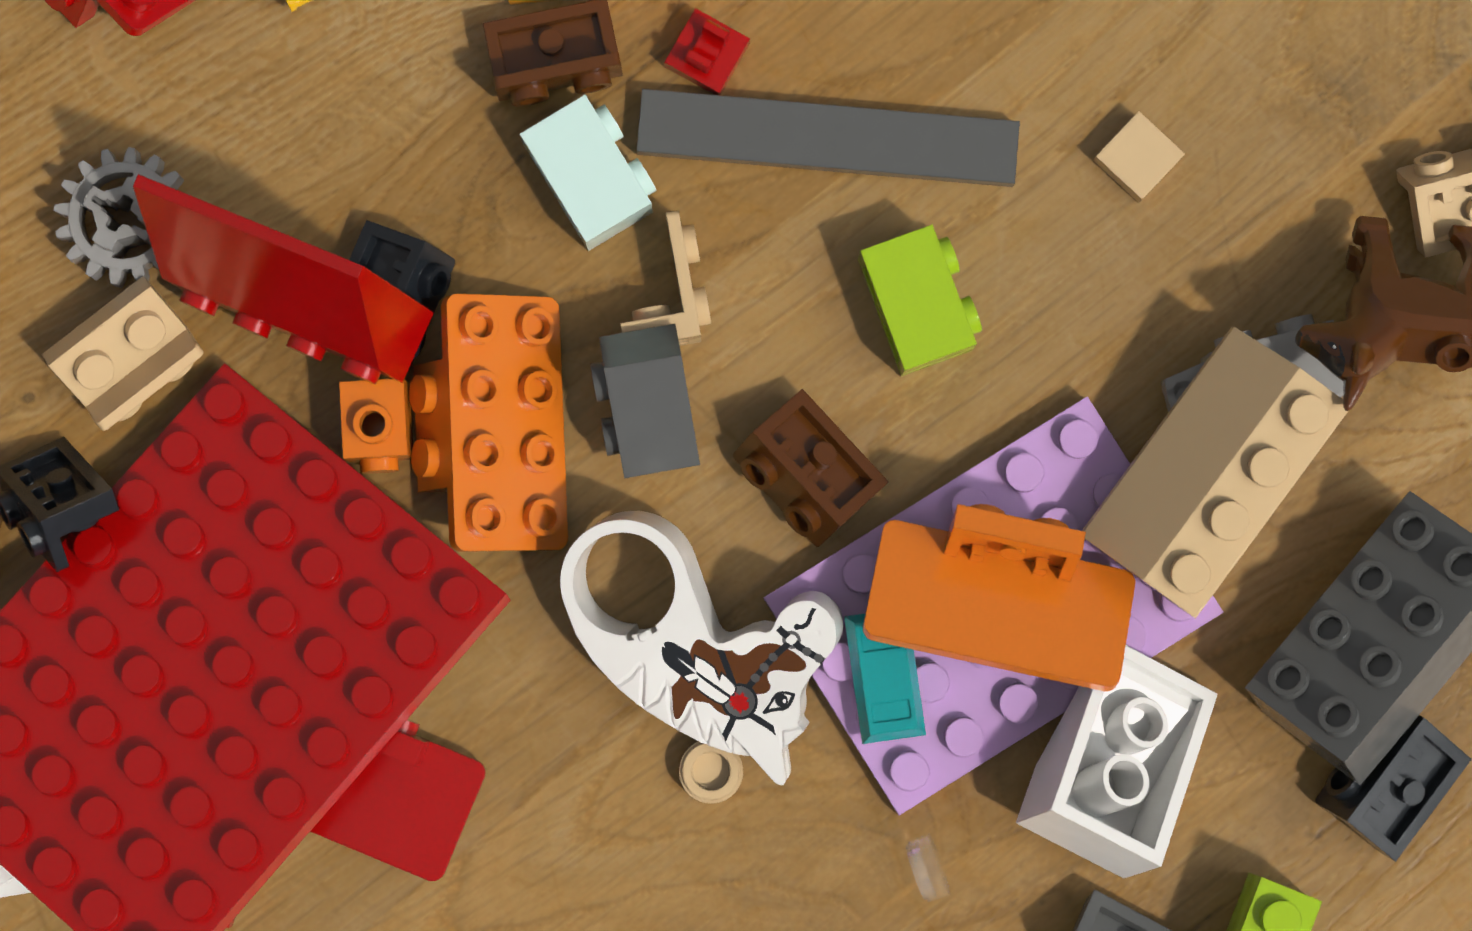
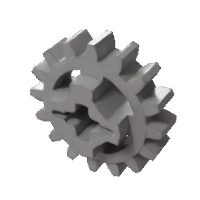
M128 147L123 162H118L114 154L108 149L102 150L101 167L95 169L82 160L78 163V166L85 178L79 184L65 179L62 182L61 186L72 195L70 203L54 204V211L60 216L67 218L69 224L60 227L55 233L56 237L63 242L75 241L76 244L66 255L72 263L76 265L90 259L87 264L86 275L97 281L104 275L106 270H109L110 283L115 287L123 288L127 274L132 273L136 281L142 276L149 281L148 269L154 266L158 268L152 247L139 256L119 259V257L124 258L128 249L145 244L151 246L147 230H142L135 225L133 227L126 224L120 226L113 219L114 216L104 209V206H109L116 211L118 209L127 212L131 210L138 217V220L144 224L133 189L137 175H142L176 190L182 185L184 179L176 171L161 177L165 162L155 154L143 166L141 165V155L135 148ZM127 177L124 184L120 187L106 191L99 189L112 180ZM86 210L93 213L97 231L92 238L94 244L91 243L86 232Z

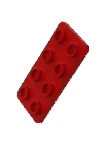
M407 719L310 832L425 880L437 881L444 876L485 779L486 769L478 760L417 736L416 733L420 724Z

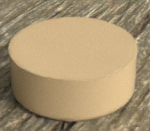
M696 742L684 753L680 762L679 776L683 788L691 797L703 803H719L730 798L738 790L743 778V765L738 754L729 753L704 743Z

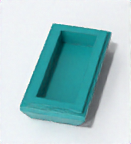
M866 613L844 616L862 744L926 735L914 650L869 640L863 633Z

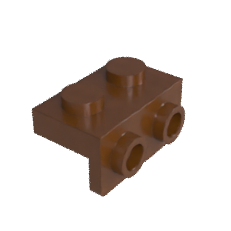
M592 0L483 23L495 90L499 101L511 99L512 105L516 107L534 105L550 98L549 91L573 86L577 94L592 93L611 87V78L623 76L607 0Z

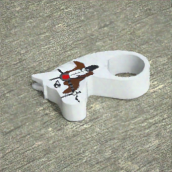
M624 511L610 515L588 529L573 543L566 554L561 569L560 588L562 599L575 634L592 661L620 691L650 714L708 746L733 754L751 756L775 783L784 785L791 773L788 744L803 733L809 724L808 719L804 715L807 704L806 687L808 681L816 669L833 651L843 632L842 613L837 604L822 592H804L794 597L779 614L776 622L758 621L737 631L728 632L722 628L718 621L691 544L685 535L670 521L649 512ZM613 533L636 534L653 542L666 555L674 573L675 593L670 609L655 627L639 629L637 624L619 621L605 613L594 601L587 585L586 564L590 551L599 538Z

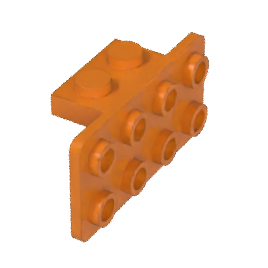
M482 294L449 295L441 303L442 359L413 366L414 377L409 387V402L412 410L415 412L416 441L412 447L411 464L417 476L418 492L447 491L449 543L458 552L560 550L568 542L559 305L551 297Z
M957 504L948 531L899 520H891L884 525L863 624V633L869 640L1108 692L1116 688L1121 678L1136 582L1133 574L1127 570L1080 560L1086 532L1070 529L1062 521L1052 518L1029 520L1006 515L1000 508L988 504H975L970 507Z

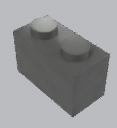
M670 324L599 337L603 361L590 364L597 402L610 400L613 416L601 418L607 456L620 454L624 478L700 465L676 325Z

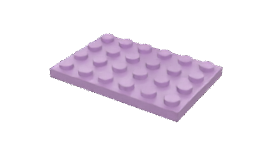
M1088 396L763 598L776 620L794 597L809 591H818L826 594L840 608L843 618L841 638L829 656L812 674V678L898 815L903 814L1064 713L1079 686L914 650L926 735L862 744L844 616L866 613L883 527L888 521L899 520L948 531L957 504L969 507L975 504H988L1000 508L1006 515L1029 520L1052 518L1064 522L1070 529L1082 531L1130 466L1129 461ZM1085 539L1080 560L1127 570ZM1133 574L1136 583L1126 645L1152 658L1224 612L1214 596H1212L1195 619Z

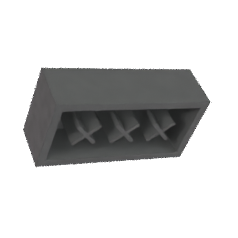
M1409 491L1245 687L1263 713L1358 785L1364 782L1472 652V533Z

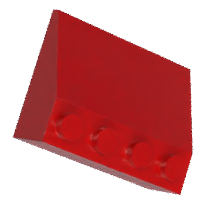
M137 175L133 189L161 277L183 290L179 299L180 302L213 317L219 306L236 313L232 324L265 339H268L272 329L290 336L286 344L288 348L321 362L325 352H330L344 358L341 370L376 385L381 374L403 383L434 312L360 264L142 175Z

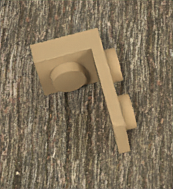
M679 211L666 212L683 312L671 314L669 305L651 306L632 311L633 321L620 323L622 333L675 324L680 346L701 342L699 326L711 324L705 286L692 288L688 264L700 262L694 224L681 226Z

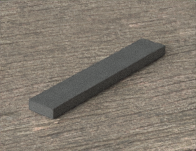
M642 89L637 155L1013 187L1016 177L1020 121Z

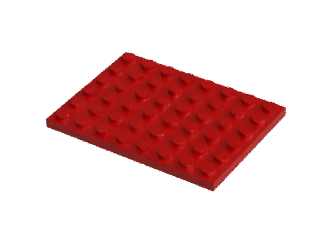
M225 363L112 487L119 510L99 519L89 529L71 532L62 542L69 567L56 572L46 560L0 611V865L74 931H224L511 601L502 589Z

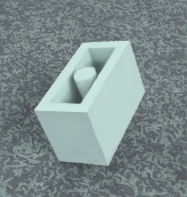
M583 95L520 133L524 147L588 251L653 213L652 203L648 195L657 190L639 159L636 158L627 163L615 142L624 136L605 104L594 109L587 96Z

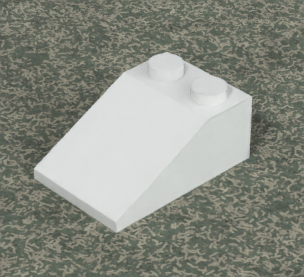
M1126 645L1121 678L1114 690L1105 692L1079 686L1035 766L1016 824L1122 878L1161 867L1218 694Z

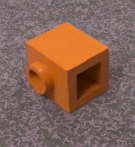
M378 379L376 385L365 380L339 382L343 459L350 463H360V473L399 471L398 460H411L413 447L412 409L409 402L410 383L405 379L403 383L394 379Z

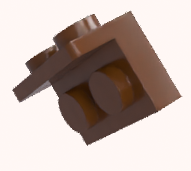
M803 389L756 428L733 453V457L741 466L745 478L754 487L764 490L784 512L785 519L790 527L799 535L807 537L816 547L822 545L889 482Z

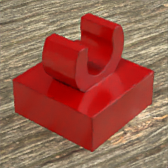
M695 8L666 58L664 66L708 92L720 96L747 50L750 38Z

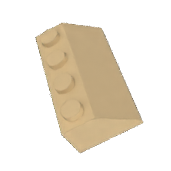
M1232 326L1082 530L1086 532L1085 539L1196 619L1348 411H1345L1343 408V399L1297 365Z

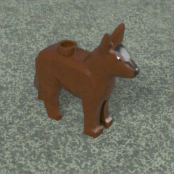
M1360 216L1356 219L1352 238L1353 243L1361 246L1362 251L1356 246L1349 245L1345 259L1346 268L1355 273L1357 278L1346 302L1345 320L1304 325L1299 329L1295 337L1297 346L1315 357L1333 375L1343 381V408L1345 411H1349L1355 406L1368 381L1387 369L1395 361L1437 364L1442 370L1447 372H1461L1472 368L1471 226L1452 225L1448 233L1449 241L1460 252L1463 262V268L1454 286L1439 280L1401 273L1395 259L1387 219Z

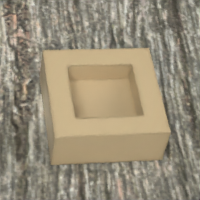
M1138 111L1093 161L1140 203L1185 153Z

